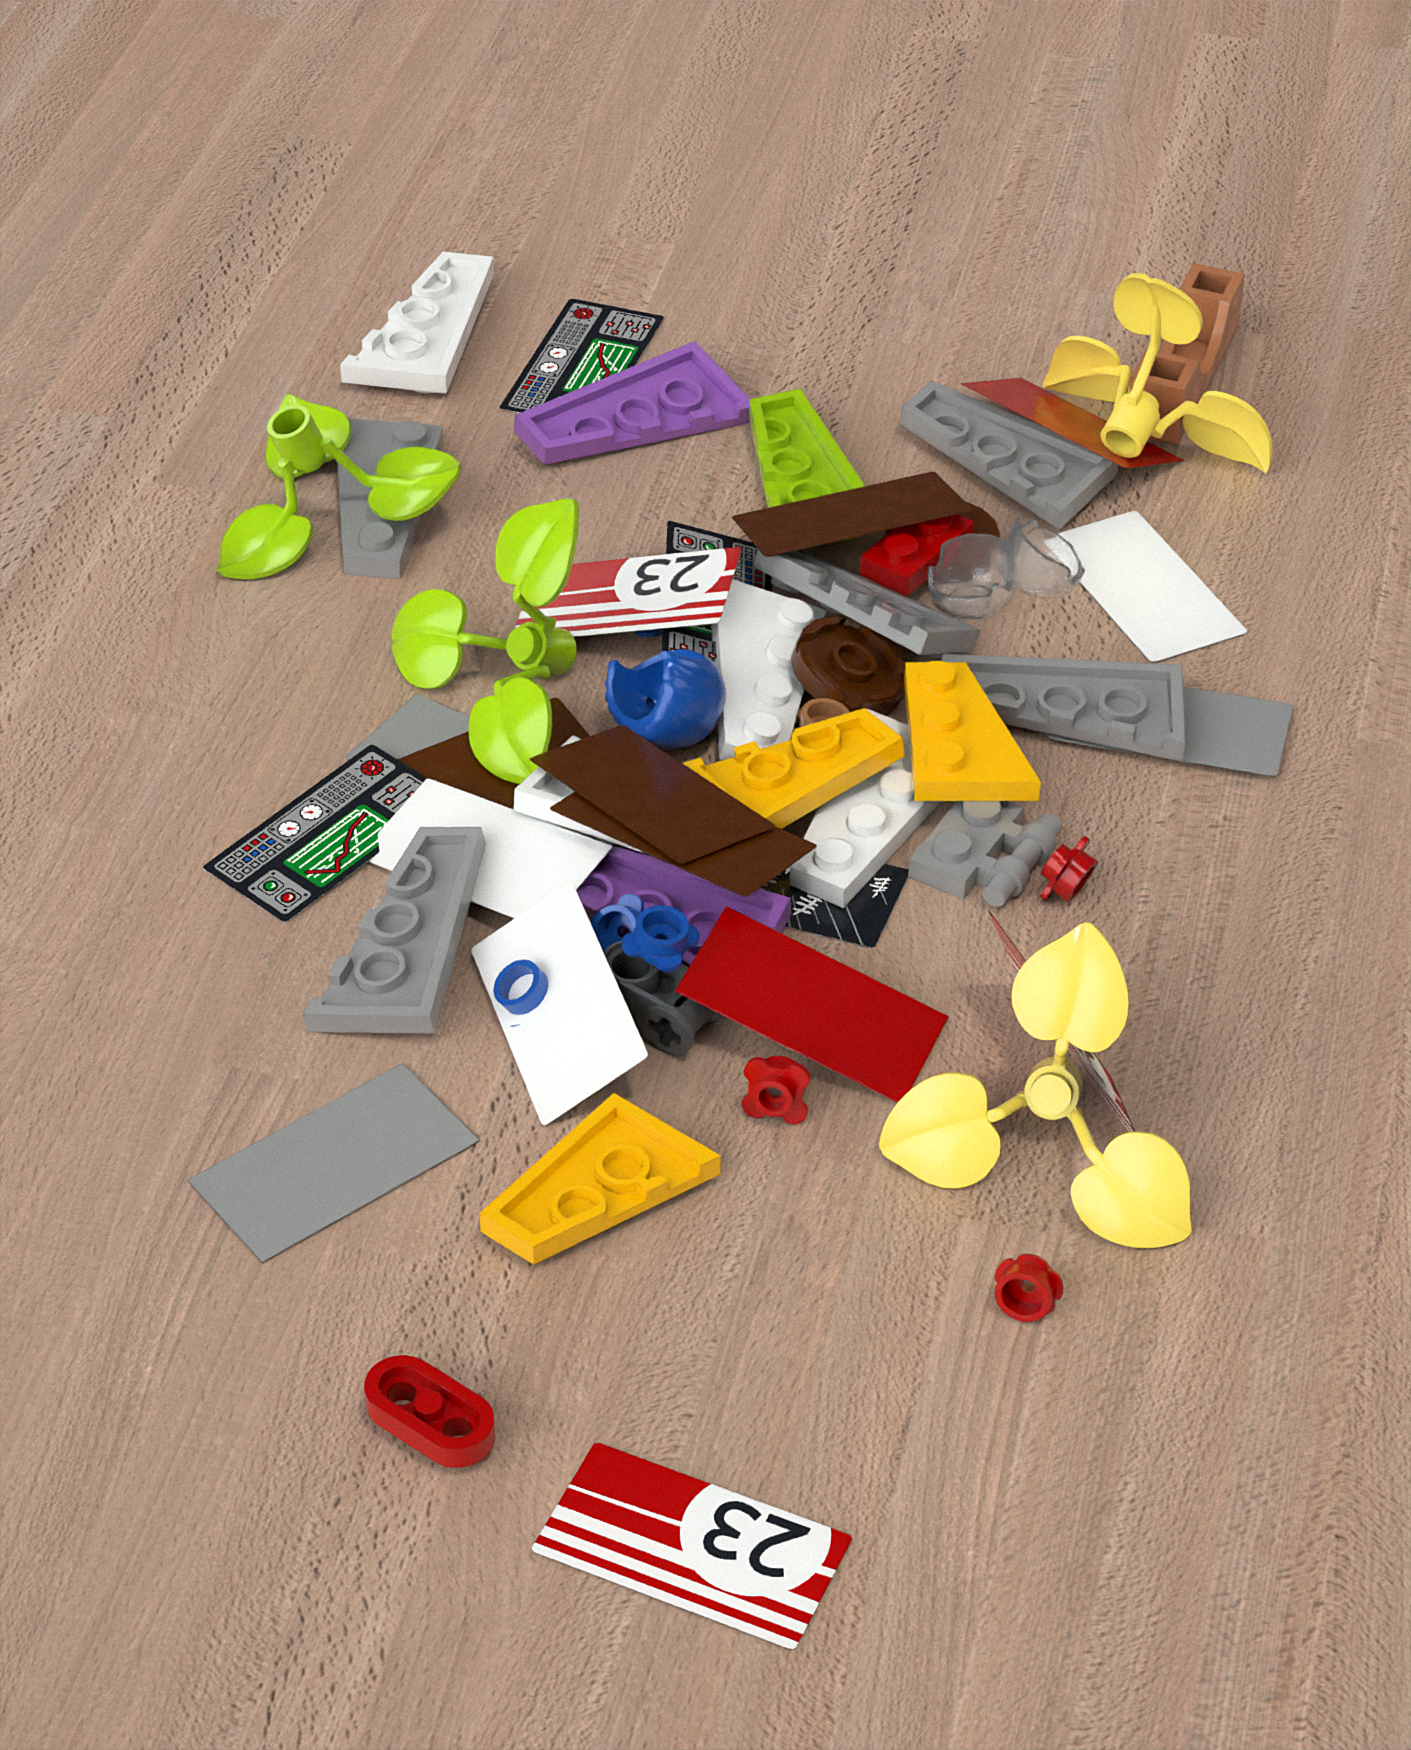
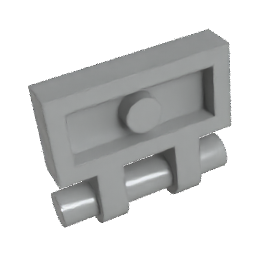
M956 801L910 857L908 877L961 899H965L974 886L978 885L984 888L982 896L988 904L994 907H1001L1009 897H1016L1023 891L1030 881V870L1035 864L1046 861L1054 851L1056 836L1062 829V823L1055 815L1044 813L1036 823H1028L1023 827V807L1007 801ZM1001 852L1010 854V856H1002L1000 859H996Z

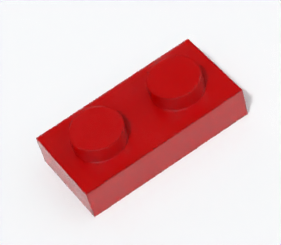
M956 514L894 528L860 556V575L907 597L973 541L974 521Z

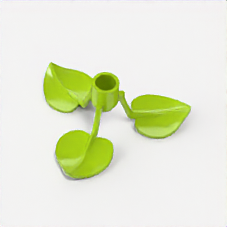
M287 393L279 410L268 421L267 431L269 437L265 455L270 471L275 476L284 480L287 498L286 505L283 509L277 504H261L241 513L231 523L223 537L220 549V562L216 570L227 578L248 580L276 574L296 562L305 552L311 541L313 527L307 518L295 515L299 506L294 478L304 473L318 470L324 462L335 459L362 485L373 488L368 496L371 510L382 519L391 521L409 520L431 509L457 481L462 468L453 456L442 451L426 447H406L384 455L377 464L376 475H369L343 453L352 435V427L345 414L332 407L310 403Z
M570 498L536 504L519 510L506 521L498 536L495 549L497 573L503 582L515 585L512 593L513 601L536 623L526 622L512 630L508 639L462 633L467 617V608L464 601L455 593L447 590L430 589L416 594L403 605L395 618L391 632L393 641L391 649L397 666L403 677L409 683L419 688L438 689L447 685L456 676L463 657L461 644L507 650L513 663L517 667L524 669L522 672L502 678L494 683L495 695L483 697L475 703L470 713L468 726L470 745L478 761L494 775L516 784H521L539 767L531 762L530 758L547 752L551 738V703L547 692L533 679L546 680L550 675L564 674L571 668L576 657L577 648L573 635L565 629L555 627L556 619L545 616L536 607H545L556 600L565 587L570 575L577 542L579 520L578 501Z

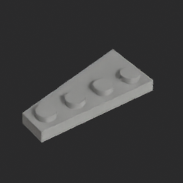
M933 381L929 382L901 407V425L1059 530L1118 475V464L1044 426Z
M348 419L352 427V435L343 453L365 473L376 475V467L380 459L397 449L426 447L442 451L444 445L443 426L423 425L413 421L397 423ZM337 462L344 574L401 579L421 515L403 521L382 519L371 510L368 503V496L373 488L362 485Z
M758 549L753 563V567L772 576L770 580L772 585L792 593H804L817 600L819 606L829 611L843 614L919 655H930L942 659V654L972 652L981 630L802 550L765 557Z
M942 654V661L966 662L1005 725L1183 762L1185 723L1182 665Z
M419 827L384 883L387 893L380 905L374 910L368 909L357 926L360 937L348 956L339 955L328 973L330 985L321 999L312 998L302 1014L308 1032L435 1034L486 846L481 827Z

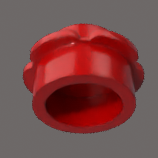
M1024 1253L1019 1255L1016 1260L1007 1258L996 1269L994 1277L997 1282L995 1287L996 1302L1006 1315L1015 1320L1033 1322L1041 1319L1054 1310L1056 1306L1055 1300H1060L1063 1295L1064 1286L1061 1276L1058 1272L1052 1270L1045 1259L1037 1255ZM1024 1280L1033 1283L1035 1287L1026 1284Z

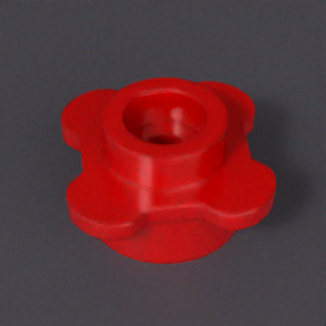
M1083 836L1072 850L1062 844L1053 853L1041 871V875L1049 880L1040 895L1041 899L1047 901L1055 892L1061 898L1070 902L1083 888L1098 865V861L1084 851L1090 843L1089 838Z
M771 1056L766 1059L755 1057L747 1062L743 1071L744 1076L749 1081L748 1093L742 1100V1108L745 1113L756 1119L767 1115L770 1117H781L788 1124L801 1123L808 1114V1106L803 1101V1096L811 1079L809 1071L803 1065L785 1056ZM770 1088H777L782 1092V1094L774 1095L770 1091Z

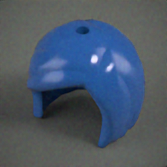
M677 649L662 651L660 654L649 658L631 669L622 666L617 660L609 661L607 679L605 681V700L608 703L610 714L619 726H627L630 730L663 750H679L691 747L706 738L715 728L726 701V687L716 664L712 660H708L704 655L693 650Z

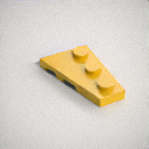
M905 662L904 686L914 801H1039L1041 781L966 662Z
M866 708L796 728L791 736L792 740L762 749L753 741L733 747L735 757L705 765L700 757L683 762V764L775 824V827L782 829L903 758L905 753L903 738Z
M613 1093L479 1213L480 1232L535 1265L720 1175L721 1155Z

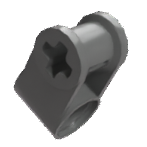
M622 941L613 943L604 951V955L640 1036L652 1042L663 1052L673 1056H682L693 1047L695 1034L706 1023H714L723 1016L675 992L689 967L682 964L676 971H660L656 966L647 963L641 956L630 957L626 955L622 950Z

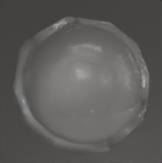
M1017 516L1001 543L999 563L1007 579L1021 592L1037 598H1054L1069 593L1078 585L1085 573V568L1082 566L1073 545L1056 532L1040 527L1037 518H1031L1020 525L1022 519Z
M973 533L944 542L940 547V555L936 567H928L927 588L930 593V600L939 611L958 620H986L996 614L1010 602L1016 588L1015 557L1009 544L992 534Z

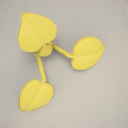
M1132 273L1122 279L1114 293L1113 307L1121 325L1133 333L1150 335V344L1131 392V368L1128 365H1121L1118 354L1107 344L1085 336H1070L1063 339L1054 351L1049 371L1043 382V389L1115 402L1114 409L1100 434L1103 444L1113 453L1127 458L1139 456L1151 435L1158 439L1162 438L1165 430L1184 416V430L1196 445L1210 453L1233 461L1251 464L1265 474L1267 473L1272 462V438L1261 415L1247 402L1227 393L1207 391L1202 395L1198 404L1192 401H1185L1160 420L1157 399L1150 393L1143 391L1159 351L1161 339L1179 345L1188 344L1198 337L1202 329L1203 319L1198 306L1189 296L1173 285L1157 278L1150 279L1142 273Z
M1083 922L1064 936L1036 951L1023 964L1013 983L1012 1006L1024 1030L1040 1040L1057 1039L1054 1057L1043 1059L1034 1066L1024 1091L1016 1093L1013 1098L1002 1105L987 1110V1093L984 1085L976 1077L960 1072H945L931 1076L914 1086L895 1105L883 1127L879 1147L885 1157L929 1184L942 1188H962L975 1184L986 1177L998 1160L1001 1150V1139L998 1131L992 1124L993 1122L1002 1120L1025 1106H1028L1037 1116L1048 1120H1057L1067 1116L1072 1122L1086 1156L1093 1163V1165L1082 1170L1075 1177L1071 1185V1198L1080 1219L1100 1237L1120 1245L1135 1248H1156L1172 1245L1185 1240L1192 1231L1190 1180L1186 1165L1180 1154L1164 1138L1154 1133L1140 1131L1125 1132L1116 1136L1110 1141L1104 1154H1102L1096 1147L1083 1118V1110L1077 1105L1082 1092L1083 1080L1078 1068L1068 1060L1069 1044L1071 1043L1077 1048L1088 1052H1100L1107 1049L1122 1032L1129 1009L1126 979L1115 951L1103 934L1092 923Z

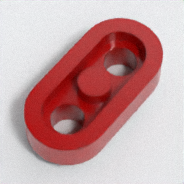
M397 1355L388 1357L376 1363L367 1373L364 1380L366 1410L371 1420L432 1461L446 1467L462 1468L480 1462L491 1452L495 1443L494 1413L490 1404L477 1393L426 1361L414 1356ZM401 1400L411 1401L405 1405L395 1404V1402Z

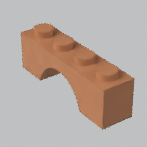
M1196 263L1192 264L1179 290L1189 296L1198 306L1203 319L1202 329L1198 337L1188 344L1179 345L1165 340L1162 350L1157 353L1143 391L1150 393L1157 399L1160 420L1185 401H1192L1198 404L1202 395L1206 392L1239 326L1245 274ZM1148 348L1146 349L1144 355L1142 356L1138 366L1136 367L1131 377L1130 392L1133 388V385L1135 383V380L1137 378V375L1139 373V370L1141 368L1142 362L1144 360ZM1184 416L1165 430L1162 438L1158 439L1151 435L1149 440L1179 444L1185 432L1183 427Z

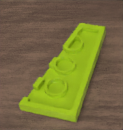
M801 388L749 399V419L767 508L865 486Z

